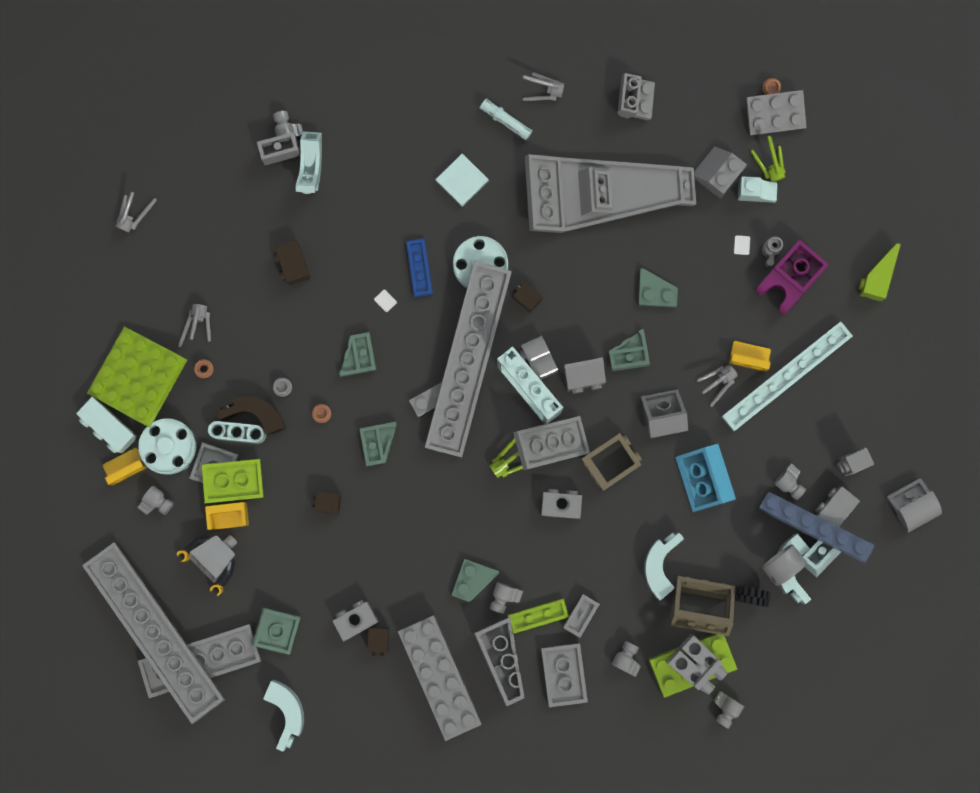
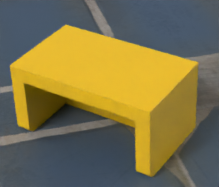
M246 502L205 507L208 530L249 526Z

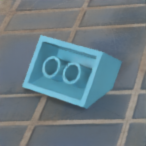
M718 444L675 457L693 512L736 499Z

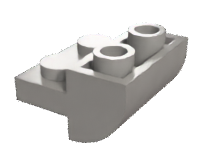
M622 74L618 115L627 119L634 117L647 121L652 118L655 82L642 80V77L632 74Z
M921 478L887 496L888 502L897 513V518L907 533L942 514L937 497L933 491H929Z

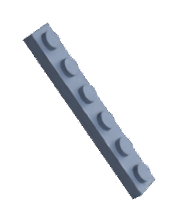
M770 492L767 493L759 507L760 511L866 564L875 547L874 544Z

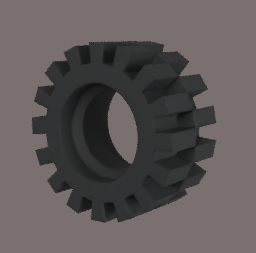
M736 585L735 601L763 607L769 606L771 592Z

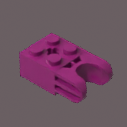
M799 240L759 284L756 293L764 295L772 288L782 290L785 300L780 305L779 313L785 315L822 275L829 264ZM797 265L799 267L801 265L804 266L803 272L797 270Z

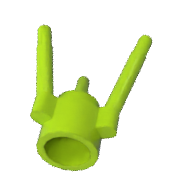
M768 136L774 165L768 167L769 171H767L755 151L751 150L750 152L763 171L765 178H770L771 182H776L784 179L786 172L781 146L777 147L778 164L772 138Z
M515 438L489 465L497 478L500 476L506 477L513 472L523 469L521 464L507 470L509 468L507 464L517 458L519 452H516L506 460L502 458L516 442Z

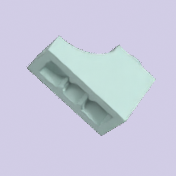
M741 177L738 182V200L775 203L777 201V182L765 181L759 177Z

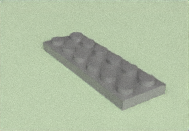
M251 624L187 644L210 678L262 661L258 647L252 646L254 634ZM146 658L139 660L138 664L148 697L152 698L169 692Z

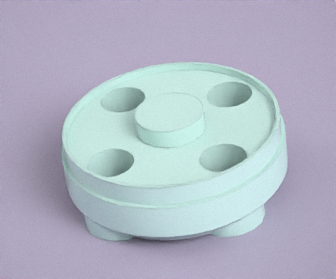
M472 237L464 241L454 254V274L459 283L467 288L474 261L497 267L494 262L497 259H502L505 264L498 268L508 270L507 254L497 241L489 237ZM476 242H482L485 246L483 249L477 250L474 245ZM465 262L467 267L459 270L456 267L457 263Z
M160 419L153 422L151 427L147 426L142 432L139 439V453L144 464L152 471L166 475L176 474L187 469L196 453V440L192 430L184 423L175 419ZM155 427H159L160 433L154 437L152 430ZM182 430H186L187 437L181 440L179 433ZM154 453L156 461L151 464L148 458L150 454ZM181 456L183 464L177 467L175 460Z

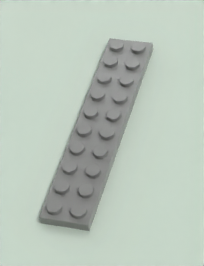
M476 261L473 263L425 448L458 457L463 455L512 271Z
M115 542L82 565L191 724L197 722L225 701L221 692Z

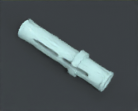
M487 98L480 106V109L493 117L494 121H499L524 140H527L533 130L504 111V108H499Z

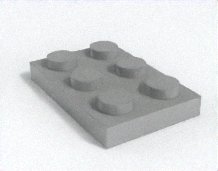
M803 90L746 97L749 135L807 128Z
M580 643L541 648L549 707L587 703Z

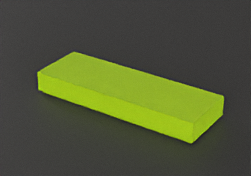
M562 598L509 614L508 617L511 618V627L513 634L568 618L569 615Z

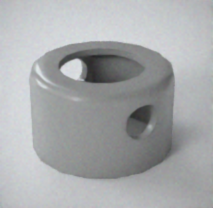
M791 544L768 560L762 566V570L775 586H779L801 571L807 562L795 546Z

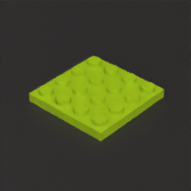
M124 326L87 394L138 422L151 427L187 359Z

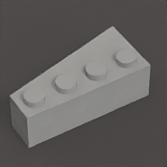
M508 617L473 633L504 706H509L525 698L511 627V618Z

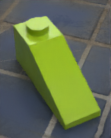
M895 244L864 279L861 278L858 289L861 290L860 296L880 302L886 299L901 244Z

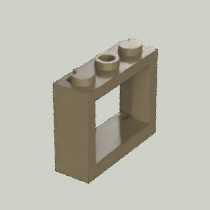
M677 576L674 585L670 626L729 636L733 627L736 586L693 579L688 576ZM681 592L725 600L724 618L679 610Z

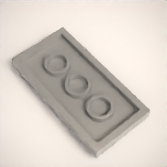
M580 416L513 432L523 470L590 453Z

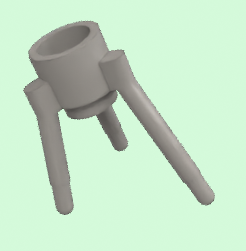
M534 72L532 76L537 78L523 75V79L548 86L547 93L550 94V96L524 97L523 101H556L557 97H562L564 83Z
M134 192L130 193L128 201L127 195H124L115 227L126 232H130V229L135 230L137 224L157 201L156 198L132 222L133 218L127 214Z
M200 304L192 305V310H189V316L178 344L179 348L183 344L192 320L190 340L194 338L197 322H203L205 319L207 341H211L210 313L207 312V306Z
M731 365L721 366L717 370L696 380L700 382L718 374V379L706 387L702 394L707 393L720 382L723 384L727 383L710 403L711 407L735 383L734 379L738 377Z

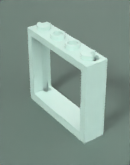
M513 346L497 359V368L544 424H549L561 414L563 406Z

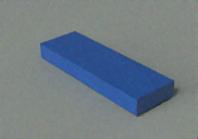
M425 238L406 241L414 298L433 295Z

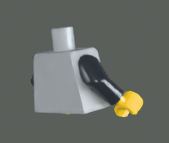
M231 535L224 541L218 536L196 538L185 547V550L178 551L177 556L184 553L185 558L181 562H186L190 559L213 583L217 581L210 588V592L214 587H217L219 593L216 596H219L223 592V586L227 584L233 574L235 554L231 549L237 544V541Z

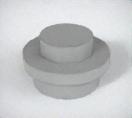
M278 378L273 384V391L276 395L285 397L291 393L292 384L287 378Z

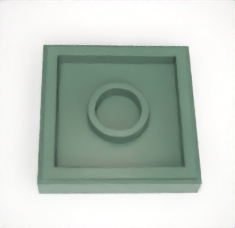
M262 607L252 646L290 655L301 617Z

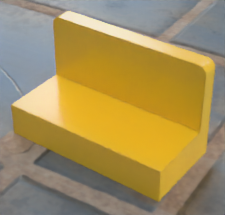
M734 341L729 363L766 372L770 368L771 362H769L771 349Z
M137 448L103 464L107 474L105 479L108 485H115L147 468Z

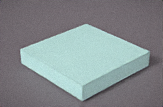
M463 154L435 179L461 207L489 181Z

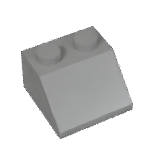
M714 146L694 171V178L721 199L744 171L747 164L733 153Z
M603 357L564 365L563 372L567 392L572 391V394L584 392V388L591 387V390L601 389L602 385L606 383Z
M678 389L641 397L650 438L688 431L687 412Z

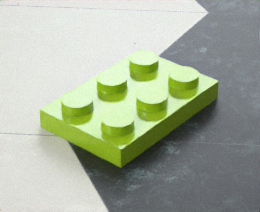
M260 459L201 464L204 503L263 498Z

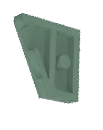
M641 268L638 306L676 308L678 288Z
M644 329L639 330L637 334L627 338L621 345L609 351L612 371L650 366Z
M464 559L451 596L470 602L499 574V571Z

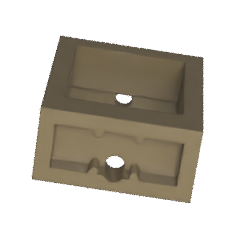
M619 433L581 459L601 491H604L641 466L640 461L642 459L637 451L633 452L629 447L631 443L626 435L622 436ZM616 441H619L634 465L609 482H606L591 458Z

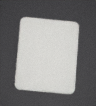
M736 235L734 254L749 255L750 237Z
M383 290L374 298L385 312H388L397 303L386 290Z

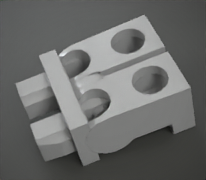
M690 634L679 648L691 657L694 662L677 649L666 663L697 690H701L709 695L715 688L708 681L709 678L714 675L721 681L727 675V672L722 666L723 663L694 635Z

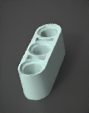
M214 421L208 427L209 435L218 440L260 444L266 439L264 429L257 425ZM217 426H222V433L216 436L214 429ZM241 428V435L235 438L233 435L234 429ZM259 429L261 436L254 440L252 433L254 430Z

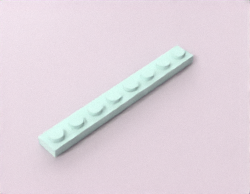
M840 321L722 416L723 420L734 432L853 337V335Z

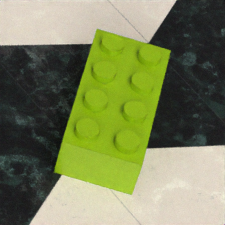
M711 634L698 639L723 663L722 666L727 673L737 670L724 635ZM679 647L648 659L661 695L664 698L693 687L692 684L666 663L677 649L694 662ZM712 675V676L709 678V680L714 679V678H717V677H715L714 675Z

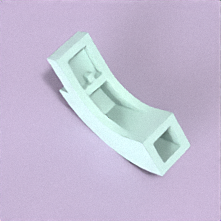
M303 132L300 139L301 160L299 176L296 182V192L310 194L315 193L319 188L322 162V133Z
M672 532L664 539L665 544L660 539H657L650 547L645 558V580L650 591L658 600L663 599L675 588L663 572V561L666 554L684 539L680 533L674 535Z
M793 534L783 543L778 552L791 544L795 546L801 555L805 554L810 548L798 534ZM795 576L779 585L784 594L792 591L793 593L790 595L797 603L806 604L811 600L799 585Z
M272 680L263 699L277 705L284 713L285 729L276 749L285 751L286 748L291 747L295 737L292 734L296 736L301 735L304 725V712L302 704L294 691L285 684Z

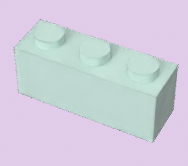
M91 397L76 413L80 417L79 422L87 428L90 426L94 430L93 434L99 440L104 439L108 443L107 447L114 453L119 452L123 454L138 438L130 428L94 397Z

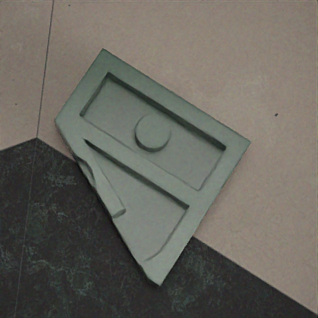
M370 332L350 336L343 366L339 373L340 377L377 370Z
M396 422L360 428L367 467L386 463L397 426Z

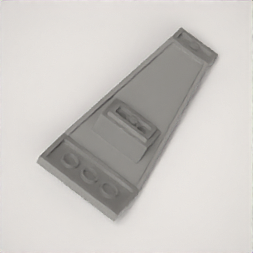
M531 154L525 156L529 231L563 233L675 205H696L694 168Z

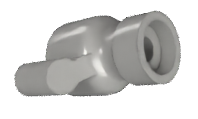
M279 111L273 114L274 122L277 123L275 126L276 136L294 132L296 138H301L303 133L302 125L289 123L287 111Z
M779 237L767 239L762 245V253L767 258L765 262L767 268L774 264V258L782 251L783 241Z
M792 463L787 466L785 471L774 482L783 492H790L791 497L795 500H798L806 491V488L801 484H797L800 470Z
M152 486L143 496L138 509L148 515L153 509L158 508L160 513L166 515L174 503L169 499H164L163 492Z
M497 582L493 591L495 600L491 602L489 609L504 614L506 602H520L523 591Z
M625 641L622 646L623 650L616 653L611 664L636 677L641 666L632 657L637 653L639 647Z
M719 691L714 702L723 712L718 715L715 721L729 729L732 719L738 718L745 706Z

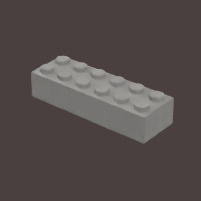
M435 615L399 630L398 634L445 741L482 725Z

